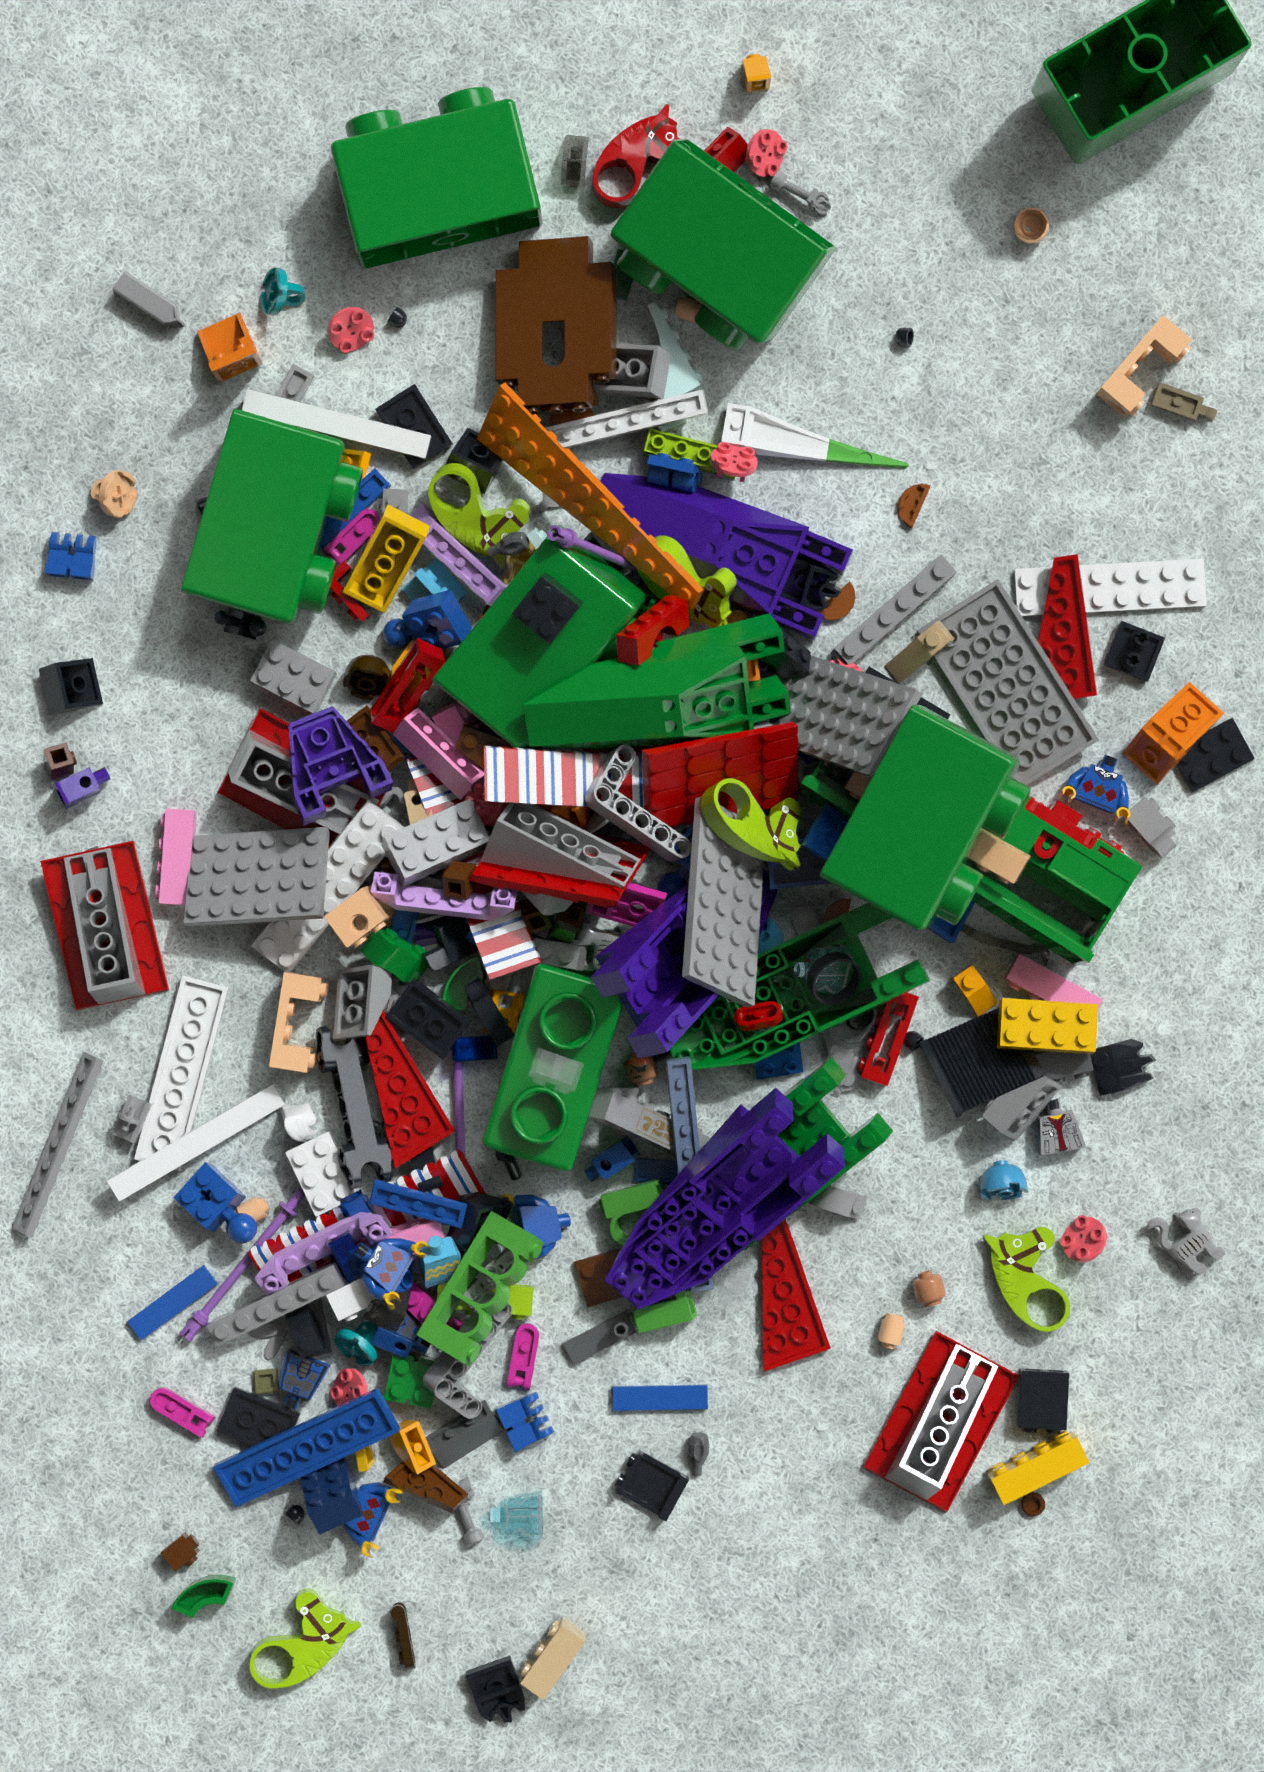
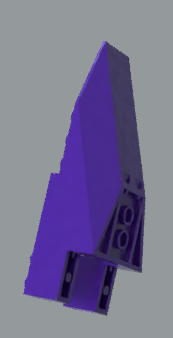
M603 474L600 482L624 506L623 510L631 519L635 517L641 523L639 527L647 535L651 534L653 537L663 535L676 540L684 548L701 579L712 576L720 568H727L735 575L737 583L729 596L730 605L755 616L770 613L779 626L815 641L825 615L781 597L782 590L797 556L814 560L843 576L853 549L809 531L808 526L697 486L693 493L675 489L672 487V484L670 487L648 483L647 476Z
M763 868L759 938L778 892V889H770L768 872L765 871V868ZM689 883L595 956L601 967L590 978L602 998L616 994L619 996L637 1027L627 1040L638 1058L668 1052L719 995L682 977Z
M776 1087L749 1111L740 1104L638 1219L606 1275L605 1281L638 1310L707 1281L752 1241L756 1240L758 1242L845 1168L844 1148L827 1133L801 1156L783 1142L777 1135L793 1122V1103Z

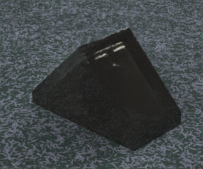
M409 1290L397 1293L401 1302L392 1299L390 1302L395 1306L393 1310L388 1308L386 1301L371 1300L363 1315L364 1319L397 1332L405 1317L411 1293Z

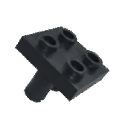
M1121 620L1103 665L1148 682L1165 637Z

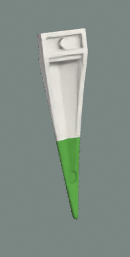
M732 403L727 405L721 442H727L730 445L742 448L751 447L755 450V455L902 469L909 467V464L826 438L775 418L753 407Z

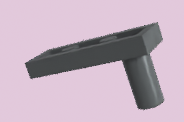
M624 1311L563 1342V1345L574 1365L637 1331L627 1311Z

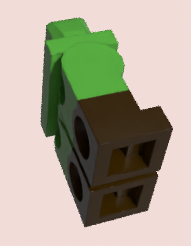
M578 900L577 903L573 902L564 912H558L550 936L563 942L573 943L588 903Z

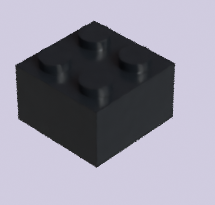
M545 572L512 614L551 644L583 604V601Z

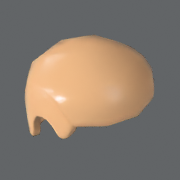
M1035 207L1025 208L1018 213L1013 224L1016 237L1027 244H1035L1043 240L1049 231V220L1046 214ZM1025 225H1026L1032 232H1028V231L1026 230V228H1025Z

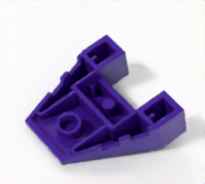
M333 706L288 724L294 805L303 826L326 817V808L320 794L358 778H361L370 799L392 790L393 781L384 761L371 750L365 740L360 738L353 730V727Z

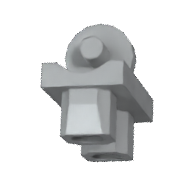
M129 1095L122 1113L119 1115L113 1135L136 1144L152 1104Z

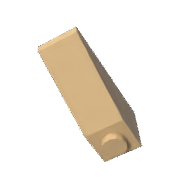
M937 621L885 666L900 684L955 638L941 621Z

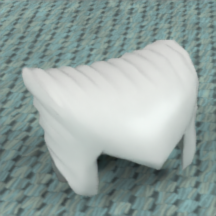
M309 1103L291 1106L284 1105L280 1108V1113L284 1119V1128L293 1140L309 1141L312 1139L311 1136L318 1132V1130H312L309 1127L316 1122L312 1111L313 1108Z

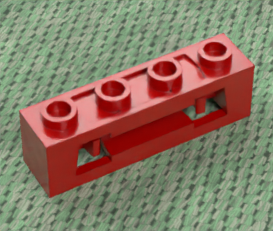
M419 638L416 639L370 709L372 724L394 733L401 721L413 709L419 706L421 696L431 688L432 678L445 663L441 648ZM416 668V671H415V672H417V673H416V675L414 676L413 671H414V669ZM401 696V702L398 705V699Z
M907 992L885 1003L882 1013L877 1012L874 1024L877 1028L874 1036L869 1035L865 1046L866 1049H869L866 1058L862 1057L858 1065L857 1071L861 1072L860 1077L885 1086L889 1085L919 996ZM896 1003L892 1014L900 1017L902 1016L904 1006L908 1005L903 1020L898 1022L887 1056L890 1058L885 1072H883L882 1069L886 1062L885 1058L877 1056L874 1067L871 1064L875 1053H879L891 1019L889 1013L892 1004Z

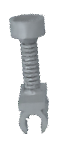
M777 171L774 175L770 188L778 192L781 189H785L807 201L810 210L814 211L815 209L820 216L827 215L822 210L825 209V206L822 204H826L831 208L826 193L818 192L816 188H813L810 193L788 182L787 175L781 171Z
M468 1477L459 1481L461 1488L469 1494L468 1498L475 1495ZM464 1502L457 1509L459 1514H461L460 1516H462L461 1518H463L462 1521L466 1527L464 1539L466 1544L469 1545L483 1539L484 1535L481 1529L474 1527Z

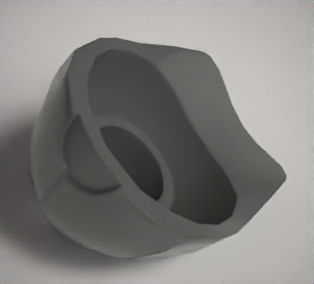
M876 1008L839 1024L837 1029L839 1038L849 1045L861 1041L875 1024L877 1017Z

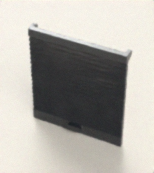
M999 1007L919 1042V1046L929 1062L956 1118L961 1117L962 1113L1046 1076L1033 1050L997 1048Z

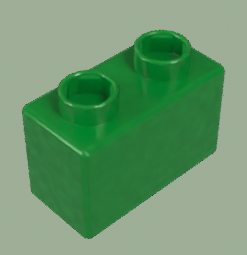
M1145 0L1046 58L1034 81L1031 92L1072 161L1076 164H1081L1233 74L1250 49L1252 42L1227 0Z
M473 87L442 97L438 102L440 112L438 116L402 124L400 113L396 110L387 109L359 115L346 123L345 129L348 138L334 141L331 144V152L356 254L362 268H372L539 227L543 224L541 206L516 104L512 99L495 101L493 91L489 87Z
M688 139L673 140L611 230V237L626 248L617 261L618 267L624 273L658 295H663L671 282H673L703 304L694 317L696 324L711 337L734 351H740L748 338L757 344L765 343L774 338L836 250L833 244Z
M233 409L182 582L181 592L288 625L297 623L301 609L321 614L336 567L334 559L317 555L327 518L343 522L349 521L363 475L361 467L344 463L347 451L343 442L330 436L240 409Z
M547 536L435 674L432 681L513 748L525 749L528 746L523 703L590 664L618 658L616 635L636 620L633 616L644 603L645 594L602 558L574 546L564 548L558 542L550 540ZM545 572L583 601V604L551 644L512 614Z
M912 705L821 870L820 877L918 931L931 926L937 916L953 925H957L983 879V874L965 865L982 833L986 830L1004 839L1030 794V787L1013 778L1020 766L1019 759L922 705Z
M543 963L535 967L482 1138V1143L486 1148L564 1172H568L573 1168L623 1003L617 994L602 998L592 979L588 976Z

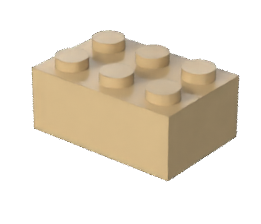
M564 1617L560 1621L555 1620L548 1629L549 1633L546 1641L540 1640L534 1649V1658L532 1660L528 1658L520 1669V1684L542 1700L546 1698L586 1640V1633Z

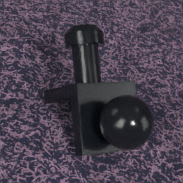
M229 609L227 615L225 611L219 610L214 616L216 624H225L224 632L256 640L257 636L263 635L266 631V624L261 620L262 617L244 611Z

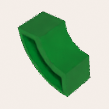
M386 928V930L381 929L376 933L372 932L360 950L373 965L390 971L403 982H411L413 978L419 981L428 968L422 956L426 950L419 945H412L389 928Z
M479 956L460 965L452 973L445 986L443 1000L458 1011L468 1008V996L463 986L477 978L481 981L485 980L482 966L478 961Z
M219 1574L199 1578L180 1593L171 1609L193 1618L197 1611L205 1605L214 1603L225 1605L237 1578Z

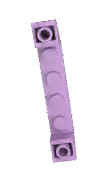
M421 503L411 516L430 526L423 544L483 600L492 605L508 584L505 585L437 523L439 520L435 513L424 503Z
M381 872L374 873L371 887L372 896L396 910L482 920H494L514 911L518 891L507 887L505 889L493 887L492 895L471 893L467 900L445 897L444 889L408 885L402 887L399 882V874Z
M359 1212L276 1252L258 1272L255 1280L266 1296L288 1286V1274L335 1252L331 1241L348 1234L352 1242L366 1237L372 1245L391 1236L392 1231L381 1215Z

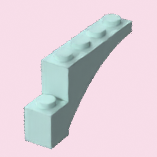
M656 302L647 306V310L654 323L660 347L671 353L664 399L700 389L701 375L697 368L692 370L688 362L691 360L685 347L681 349L677 342L680 337L674 326L670 328L666 321L669 318L663 306L658 307ZM687 419L657 426L659 431L668 433L686 423Z

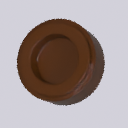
M1030 1492L1023 1496L1021 1507L1027 1515L1038 1516L1045 1509V1500L1039 1493Z

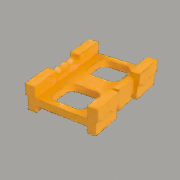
M491 988V998L502 1016L508 1019L507 1024L515 1034L518 1024L516 1023L518 1021L517 1017H519L518 1013H520L519 1009L523 1007L525 995L518 992ZM501 994L512 995L513 999L510 1008L498 1007Z

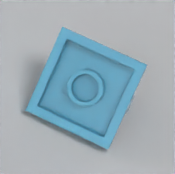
M437 557L424 569L420 568L415 572V577L402 588V591L411 600L451 590L455 599L459 602L468 593Z

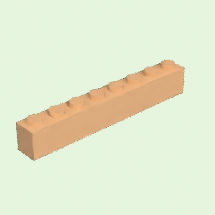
M854 772L845 788L850 790L849 795L860 800L871 778ZM984 830L969 859L975 861V866L984 872L990 870L996 873V878L1003 883L1009 884L1012 882L1014 884L1017 882L1031 856Z

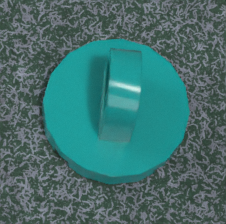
M271 268L266 273L263 280V286H266L265 292H262L260 296L261 307L264 313L275 316L282 310L283 305L294 307L299 306L305 301L304 288L299 284L288 282L286 272L283 269Z
M367 1320L361 1323L354 1332L348 1329H340L335 1335L334 1343L344 1356L356 1358V1364L371 1366L378 1357L377 1352L371 1345V1341L379 1327L373 1320Z

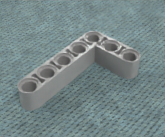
M620 745L610 751L585 794L586 804L667 861L677 862L687 857L692 849L691 843L687 838L618 792L636 758V753L630 745ZM618 753L623 755L624 762L619 759ZM607 772L613 776V781L608 778ZM596 792L601 794L602 801L597 798ZM616 805L621 808L622 814L617 812ZM636 818L641 822V828L637 826ZM655 832L660 835V841L656 839ZM674 845L679 847L680 854L675 851Z
M495 1292L487 1294L479 1304L489 1302L494 1297ZM509 1303L502 1311L491 1315L492 1329L486 1339L478 1343L482 1346L479 1356L510 1317L512 1306ZM476 1309L458 1332L467 1333L477 1326L479 1314ZM442 1351L425 1373L423 1385L437 1398L468 1419H473L480 1414L482 1403L467 1389L458 1384L471 1366L468 1367Z

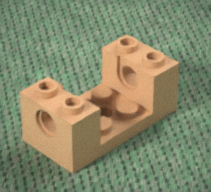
M1162 315L1098 390L1096 395L1123 418L1128 414L1133 416L1145 403L1142 398L1146 394L1128 379L1138 367L1135 363L1137 359L1142 362L1153 350L1168 364H1171L1174 360L1179 362L1191 349L1188 344L1192 339Z
M372 885L361 888L324 916L347 948L352 945L357 948L367 941L372 932L376 933L383 927L389 928L391 925L394 908L371 895Z
M284 972L269 1067L305 1073L310 1072L311 1068L316 1067L317 1058L314 1048L286 1044V1042L291 1040L293 1026L289 1025L290 1018L295 1016L297 1002H293V999L322 1001V997H327L329 983H325V978Z

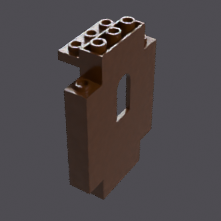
M588 236L519 241V268L496 270L495 380L499 385L506 383L511 389H515L518 386V396L524 401V407L532 415H538L545 411L558 414L571 409L574 412H584L587 409L593 408V406H599V396L593 390V380L598 383H607L609 379H617L616 268L612 262L593 263V242ZM565 321L564 359L557 366H547L543 362V323Z

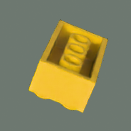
M387 504L355 564L343 592L386 613L426 539L430 526Z
M1002 998L999 1001L997 1048L1093 1054L1096 1052L1098 1004Z
M1067 1430L1061 1431L1060 1434L1054 1435L1055 1440L1048 1443L1041 1441L1033 1446L1034 1450L1026 1454L1024 1451L1016 1453L1011 1457L1012 1461L1006 1464L998 1462L990 1467L991 1471L987 1472V1475L1003 1505L1089 1464L1090 1462L1077 1436L1072 1431L1069 1433Z

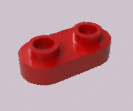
M774 1001L758 1003L748 1008L743 1006L734 1015L736 1026L743 1031L775 1026L783 1018L781 1006Z

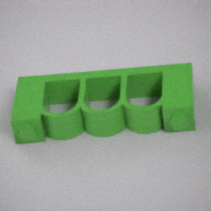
M659 1179L609 1191L600 1196V1209L603 1214L605 1213L606 1219L612 1218L610 1233L613 1239L620 1245H624L628 1238L621 1229L620 1221L622 1216L649 1208L663 1192ZM689 1289L677 1293L676 1297L658 1301L639 1310L635 1308L632 1314L634 1327L638 1328L639 1333L693 1320L698 1314L692 1293Z
M491 1211L416 1335L470 1367L472 1362L479 1356L482 1346L478 1343L485 1340L492 1329L491 1315L499 1313L508 1304L510 1299L508 1286L520 1282L525 1276L527 1261L533 1263L534 1259L540 1255L544 1242ZM495 1243L511 1251L514 1256V1263L511 1269L500 1275L494 1274L481 1266ZM478 1271L494 1280L496 1284L494 1297L489 1302L483 1304L476 1303L464 1296ZM460 1300L475 1308L479 1314L477 1326L467 1333L458 1332L446 1325Z

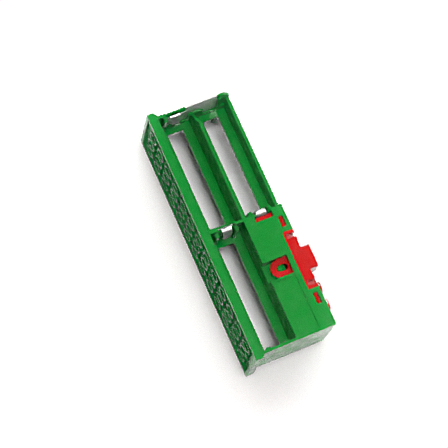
M820 760L811 775H806L800 782L797 792L820 807L824 804H829L850 818L859 800L849 795L850 791L828 778L835 765ZM1029 795L1010 831L1001 840L1031 856L1021 874L1089 915L1090 920H1092L1091 922L1094 923L1092 926L1086 924L1080 935L984 874L972 901L1073 965L1078 966L1090 963L1094 956L1091 949L1140 872L1142 865L1126 856L1121 851L1122 846L1115 841L1110 840L1108 842L1100 838L1102 834L1096 829L1089 827V829L1083 830L1077 825L1083 815L1064 803L1056 800L1053 804H1049L1046 807L1043 803L1035 801V798Z

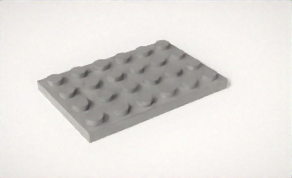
M327 827L194 836L192 840L190 872H188L184 924L187 927L322 919L330 830Z

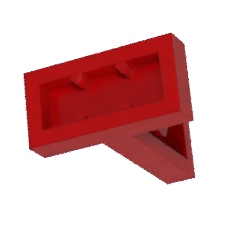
M344 560L335 568L330 589L333 590L331 596L339 604L344 602L350 608L346 612L355 622L360 619L364 623L370 616L353 597L343 592L344 587L339 583L352 570Z

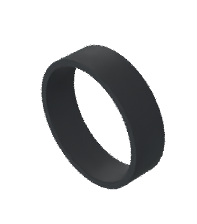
M831 952L823 955L811 966L807 976L809 990L819 1002L826 1005H836L845 1002L855 994L861 983V970L848 954L843 952ZM839 961L852 963L853 975L843 990L829 996L816 993V980L824 968Z

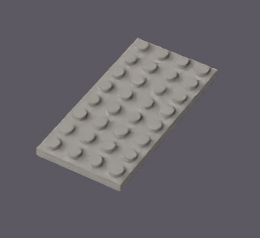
M999 579L918 629V632L922 634L935 622L941 621L955 638L934 657L986 740L1019 759L1020 766L1013 777L1017 781L1028 785L1100 740Z
M811 655L809 672L788 680L783 677L780 678V681L789 692L791 713L767 719L766 721L772 725L794 722L798 725V752L872 778L908 710L912 705H917L922 694L916 689Z
M701 796L695 798L682 977L748 1008L755 1005L764 860L752 857L733 848L711 829L701 810ZM720 806L728 817L732 819L737 818L736 813Z

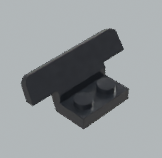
M443 916L423 923L424 928L438 935L440 946L422 954L430 970H439L479 951L477 945L472 944L465 937L470 930V926L465 923L464 917Z

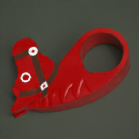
M666 104L658 115L639 120L623 130L602 151L595 166L592 182L594 195L600 203L610 208H622L629 205L640 188L646 164L648 162L657 164L673 140L679 139L677 136V122L669 117V104ZM615 165L621 168L626 167L635 183L633 189L622 197H612L605 194L598 184L600 174L610 167H615Z

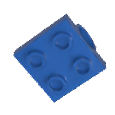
M657 453V456L649 454L647 461L649 465L648 483L670 487L672 484V487L675 489L694 493L698 483L701 484L703 474L698 469V466L693 464L694 461L690 459L680 458L678 461L671 459L670 455L664 453Z
M800 1043L754 1063L757 1080L803 1073Z

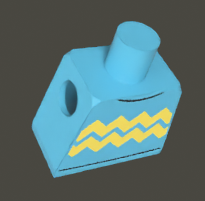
M432 1236L427 1243L429 1248H420L419 1252L426 1254L425 1258L419 1257V1269L426 1288L449 1281L461 1262L463 1255L452 1237L441 1238L440 1236Z

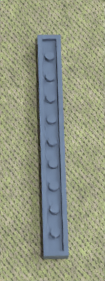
M689 1056L665 1060L677 1175L700 1150L691 1058ZM713 1276L707 1281L689 1288L690 1292L714 1289Z

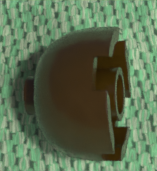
M360 655L353 658L346 666L343 686L350 689L351 695L354 697L373 700L375 695L382 693L391 679V672L386 662L374 655Z

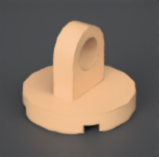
M122 470L111 471L105 478L97 480L90 491L92 498L100 503L104 513L115 518H121L123 515L129 514L137 499L134 477Z

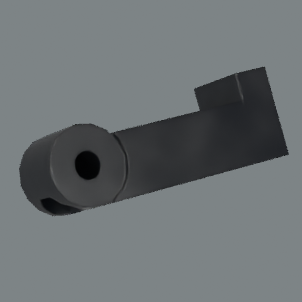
M477 978L463 986L468 996L467 998L492 1043L497 1047L513 1038L514 1033L505 1021L482 981Z

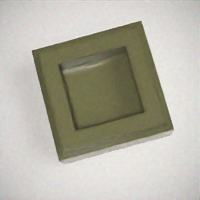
M277 1368L253 1371L256 1394L280 1392Z

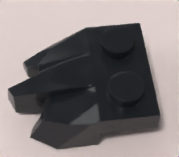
M797 556L782 590L781 597L814 611L828 608V603L824 598H837L841 593L840 588L830 583V581L837 579L838 574L814 560Z
M1128 1039L1097 1047L1096 1052L1090 1054L1100 1096L1131 1089L1154 1079L1151 1073L1145 1072L1144 1069L1149 1064L1155 1062L1156 1059L1152 1054L1140 1055L1139 1051L1143 1048L1142 1042Z
M510 1655L465 1671L480 1716L491 1722L495 1714L499 1713L503 1722L512 1723V1708L525 1711L524 1694Z

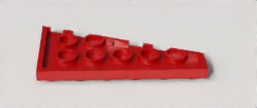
M1078 554L1054 557L1038 640L1074 699L1097 696Z
M382 1011L371 1036H364L386 1137L390 1147L392 1164L395 1169L452 1134L455 1130L389 1019L386 1017L385 1012Z
M786 1219L762 1238L763 1372L831 1349Z

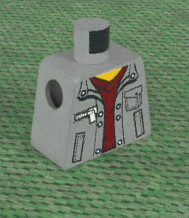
M1051 1099L1046 1105L1048 1114L1038 1116L1039 1155L1044 1156L1086 1147L1073 1111L1062 1112L1060 1099Z

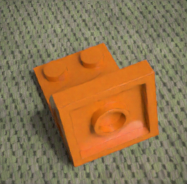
M237 313L197 331L210 362L208 363L209 367L220 383L263 364L241 313Z
M1188 682L1150 718L1122 754L1158 785L1187 754L1191 747L1223 716L1224 712L1194 685Z

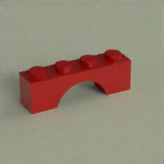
M674 595L665 596L660 602L616 635L618 661L639 666L652 656L653 645L659 632L677 636L689 627L688 601Z

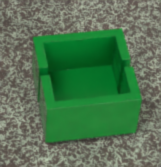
M393 1353L384 1399L400 1403H406L407 1399L411 1400L410 1405L431 1409L434 1394L423 1385V1377L437 1358L420 1355L417 1362L414 1361L415 1353H409L406 1358Z

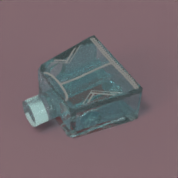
M845 944L812 948L808 951L806 962L795 963L794 974L796 977H802V980L807 985V976L811 966L823 955L831 952H843L852 959L854 955ZM839 961L828 965L817 977L815 990L830 994H836L843 990L847 985L852 963Z
M543 1490L506 1496L504 1498V1508H490V1521L505 1522L506 1534L543 1539Z

